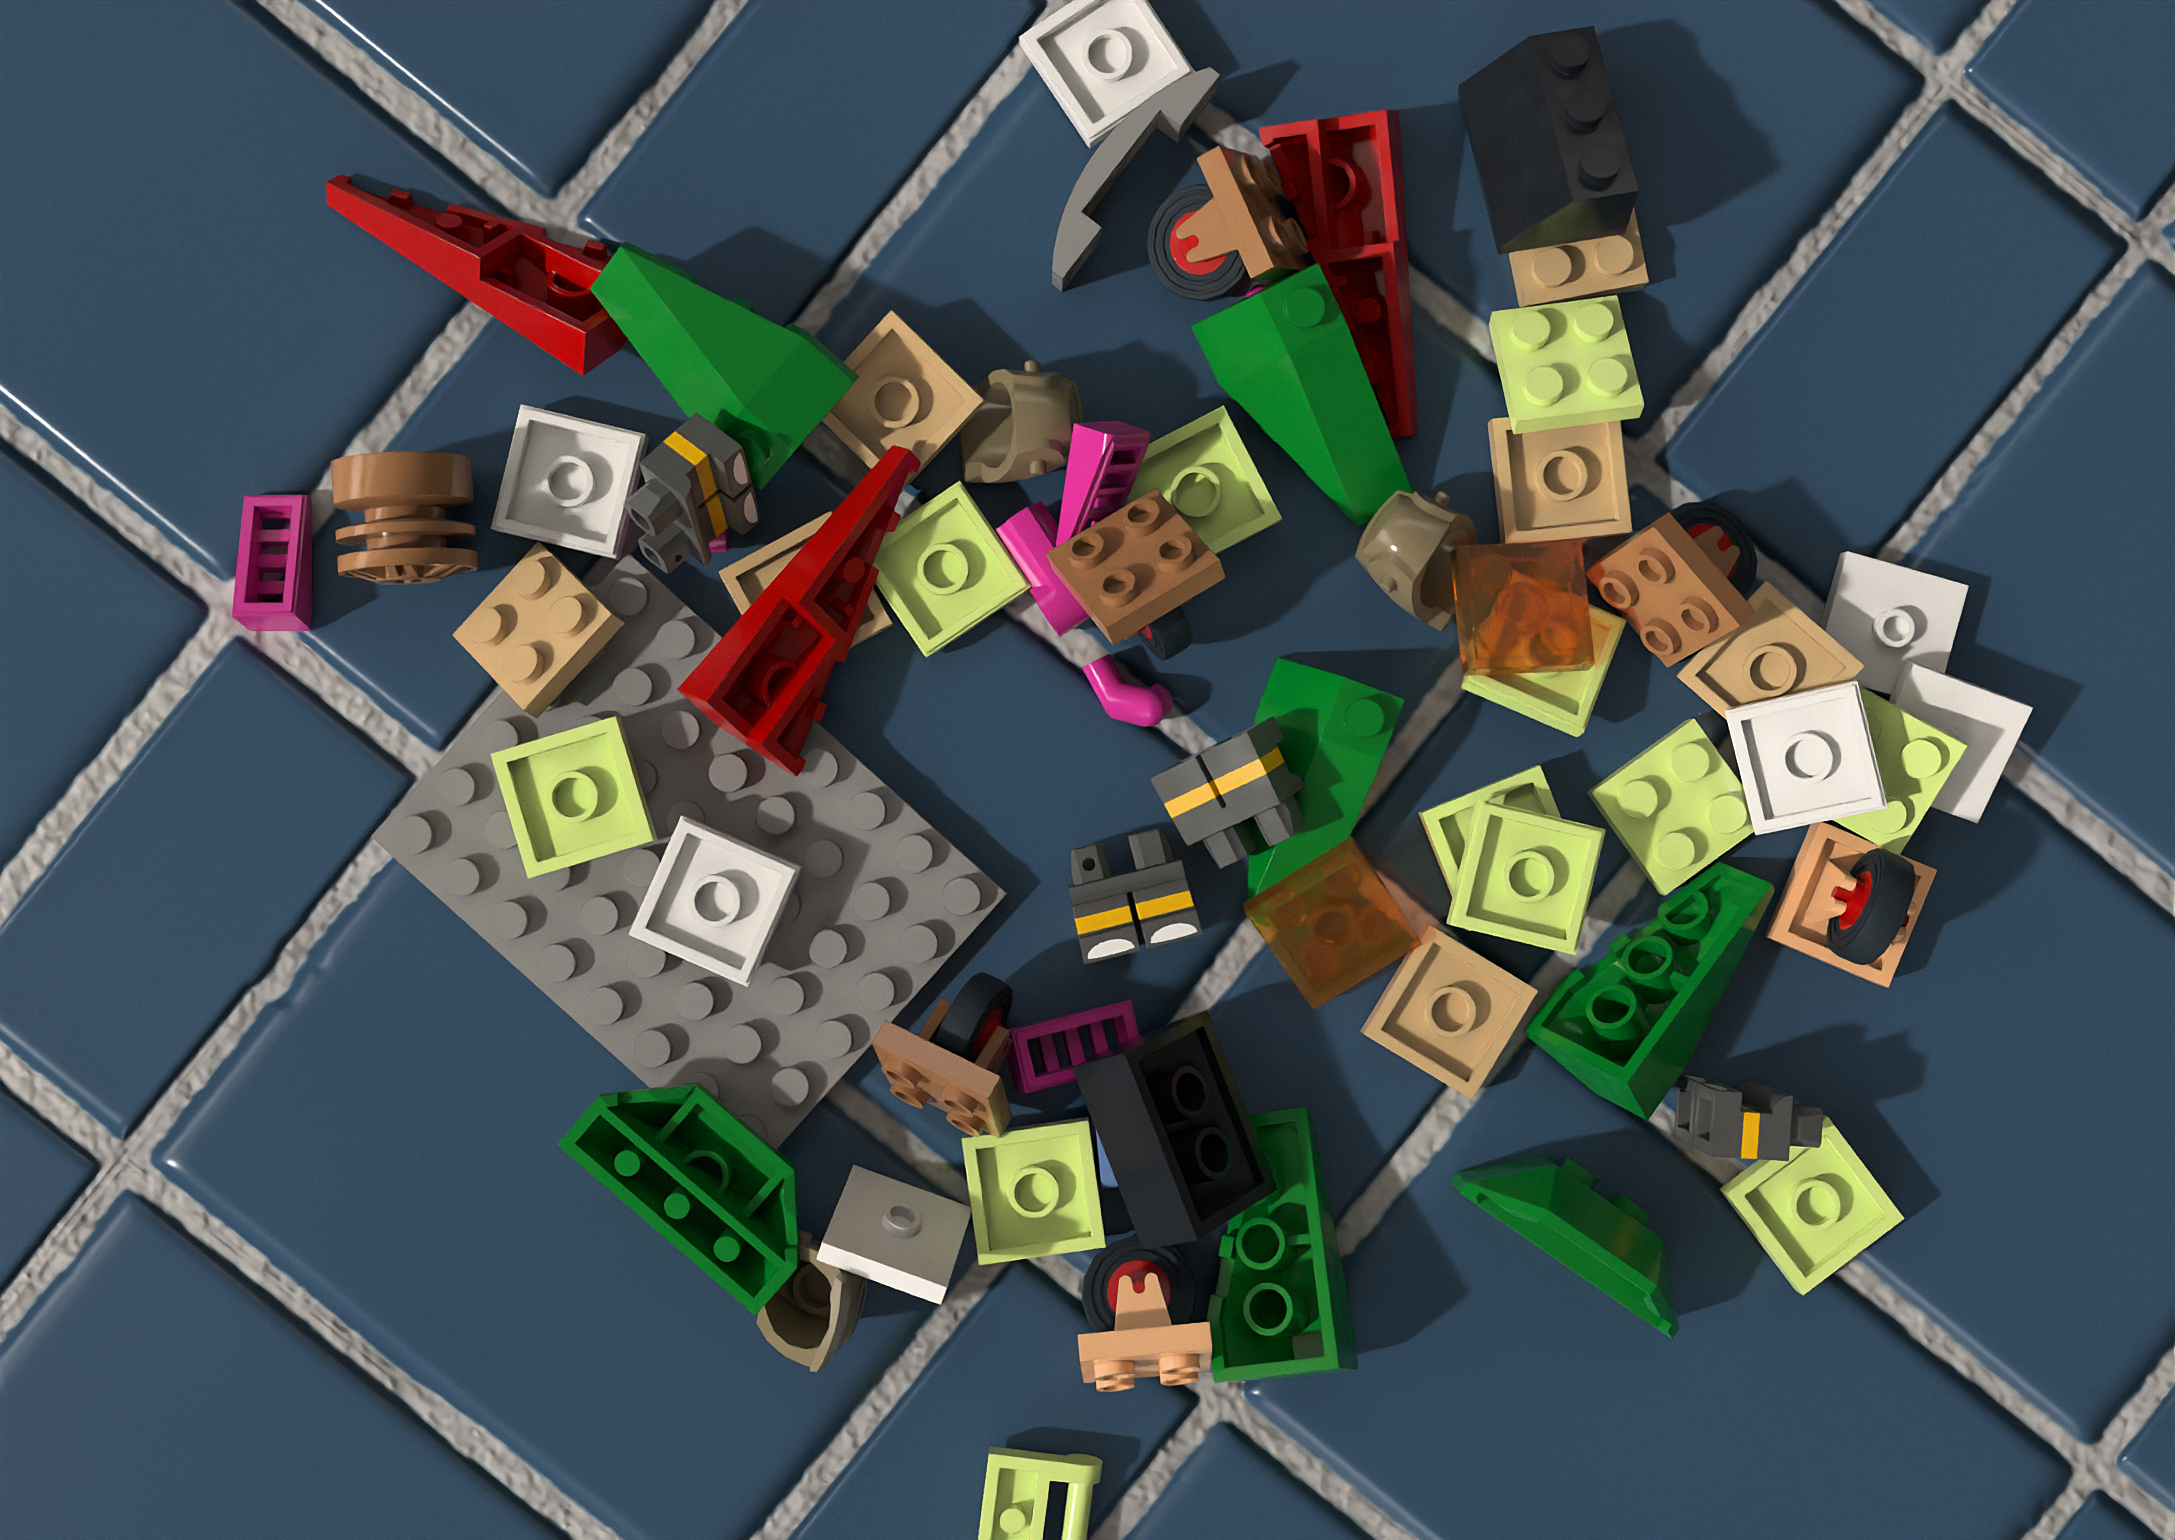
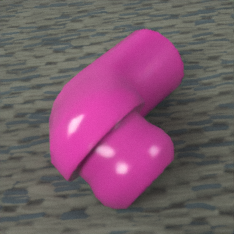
M1110 654L1082 668L1105 712L1115 720L1148 727L1159 724L1162 718L1169 715L1172 711L1173 698L1164 686L1154 684L1150 688L1125 683Z

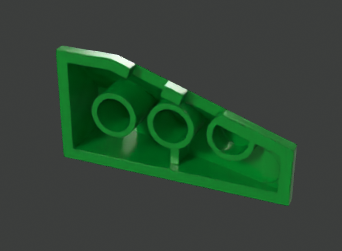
M627 241L618 248L590 288L687 417L690 418L697 412L743 447L751 481L759 490H762L859 378L854 371L810 332L792 323H789L784 328L754 313V304L736 295L731 300H728L700 286L695 275Z
M1319 263L1302 268L1190 326L1218 385L1261 426L1260 428L1293 458L1305 471V474L1356 526L1359 527L1369 522L1378 509L1397 490L1413 494L1348 325Z
M1279 657L1276 658L1254 716V725L1274 716L1284 740L1277 743L1289 772L1297 774L1306 785L1293 795L1306 827L1294 836L1268 846L1254 817H1251L1250 836L1257 849L1248 855L1246 916L1301 937H1307L1380 767L1403 707L1404 699L1337 674Z
M1716 862L1658 907V916L1630 938L1623 933L1608 944L1611 952L1583 974L1577 968L1562 979L1524 1029L1526 1035L1594 1093L1648 1121L1683 1073L1775 892L1773 884L1722 862Z
M1305 1106L1248 1115L1277 1190L1230 1219L1227 1235H1222L1219 1256H1222L1218 1282L1215 1295L1211 1294L1207 1313V1322L1210 1323L1212 1340L1211 1360L1214 1383L1299 1377L1359 1370L1351 1306L1310 1108Z

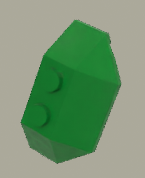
M699 1082L602 1093L557 1144L755 1316L800 1265L797 1167Z
M1542 1155L1455 1172L1449 1183L1460 1194L1660 1332L1673 1339L1679 1330L1663 1239L1645 1226L1651 1218V1214L1620 1193L1613 1203L1598 1194L1593 1188L1599 1179L1568 1157L1560 1167Z

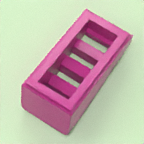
M1121 421L1074 423L1056 547L1084 531L1087 522L1092 521V526L1125 506L1149 444L1150 431Z
M244 495L232 617L251 631H309L311 628L313 604L312 499L308 495ZM263 520H291L290 529L263 530ZM263 546H288L287 554H263ZM263 573H285V581H263ZM263 599H283V602L263 603Z
M1131 1000L1007 1029L1011 1031L1009 1038L1013 1040L1006 1056L1015 1091L1027 1094L1077 1080L1072 1067L1085 1061L1077 1029L1079 1026H1087L1094 1055L1108 1049L1102 1020L1112 1018L1118 1044L1139 1036ZM1060 1031L1069 1066L1063 1068L1059 1066L1052 1037L1053 1033ZM1033 1038L1037 1040L1044 1072L1038 1074L1034 1073L1027 1040Z

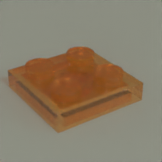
M1581 541L1456 545L1450 553L1462 676L1588 671L1595 665Z
M1352 836L1243 903L1245 914L1313 1010L1422 945L1418 933Z

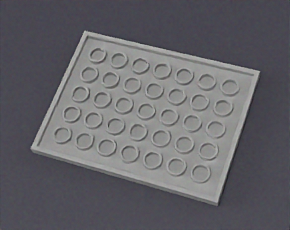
M627 553L593 591L625 624L538 718L525 712L503 690L374 832L371 838L649 1088L699 1082L777 1149L872 1044L884 1020L890 1023L1003 899L1007 892L817 721H812L800 755L806 762L803 770L796 777L787 773L710 720L677 689L723 636L630 553ZM610 717H621L658 840L528 879L490 754ZM681 815H686L803 867L753 982L749 987L629 935Z

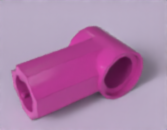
M1041 500L1024 508L996 529L1001 542L1032 587L1029 591L1059 637L1090 618L1053 572L1046 556L1047 552L1056 547L1058 525Z

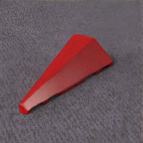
M1385 109L1327 119H1311L1259 127L1263 146L1269 149L1283 180L1281 187L1287 200L1293 203L1308 237L1306 244L1315 264L1319 263L1348 325L1371 387L1374 388L1389 422L1387 428L1391 437L1417 434L1418 418L1399 110Z
M342 174L326 182L328 206L582 376L623 348L627 337L590 290L612 258L607 254L606 244L588 240L584 249L573 247L548 238L546 228L452 203L448 206L446 213L414 205L412 193L395 188L390 193L389 198L368 193L353 187L351 177Z
M893 445L677 689L717 726L793 776L798 777L803 770L806 760L800 755L806 736L812 721L821 722L827 708V704L821 700L835 662L844 663L877 579L880 570L874 567L873 563L885 532H895L901 515L894 511L907 475L908 473H917L921 465L919 459L910 449Z

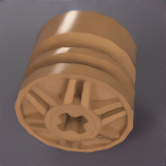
M398 451L358 454L331 461L333 506L349 512L364 513L365 516L364 523H357L337 529L335 532L336 543L347 546L367 547V551L337 556L338 576L362 578L377 584L408 585L439 582L452 575L477 571L478 556L476 551L447 548V544L474 539L476 537V527L460 521L445 520V511L472 504L474 501L471 458L445 452Z

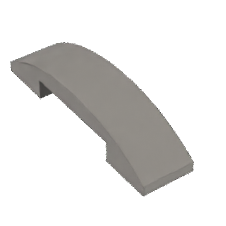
M1211 67L1191 73L1150 96L1113 129L1091 157L1072 190L1058 228L1053 254L1052 285L1061 292H1063L1101 243L1102 227L1089 218L1090 214L1158 128L1178 143L1215 96L1220 74Z

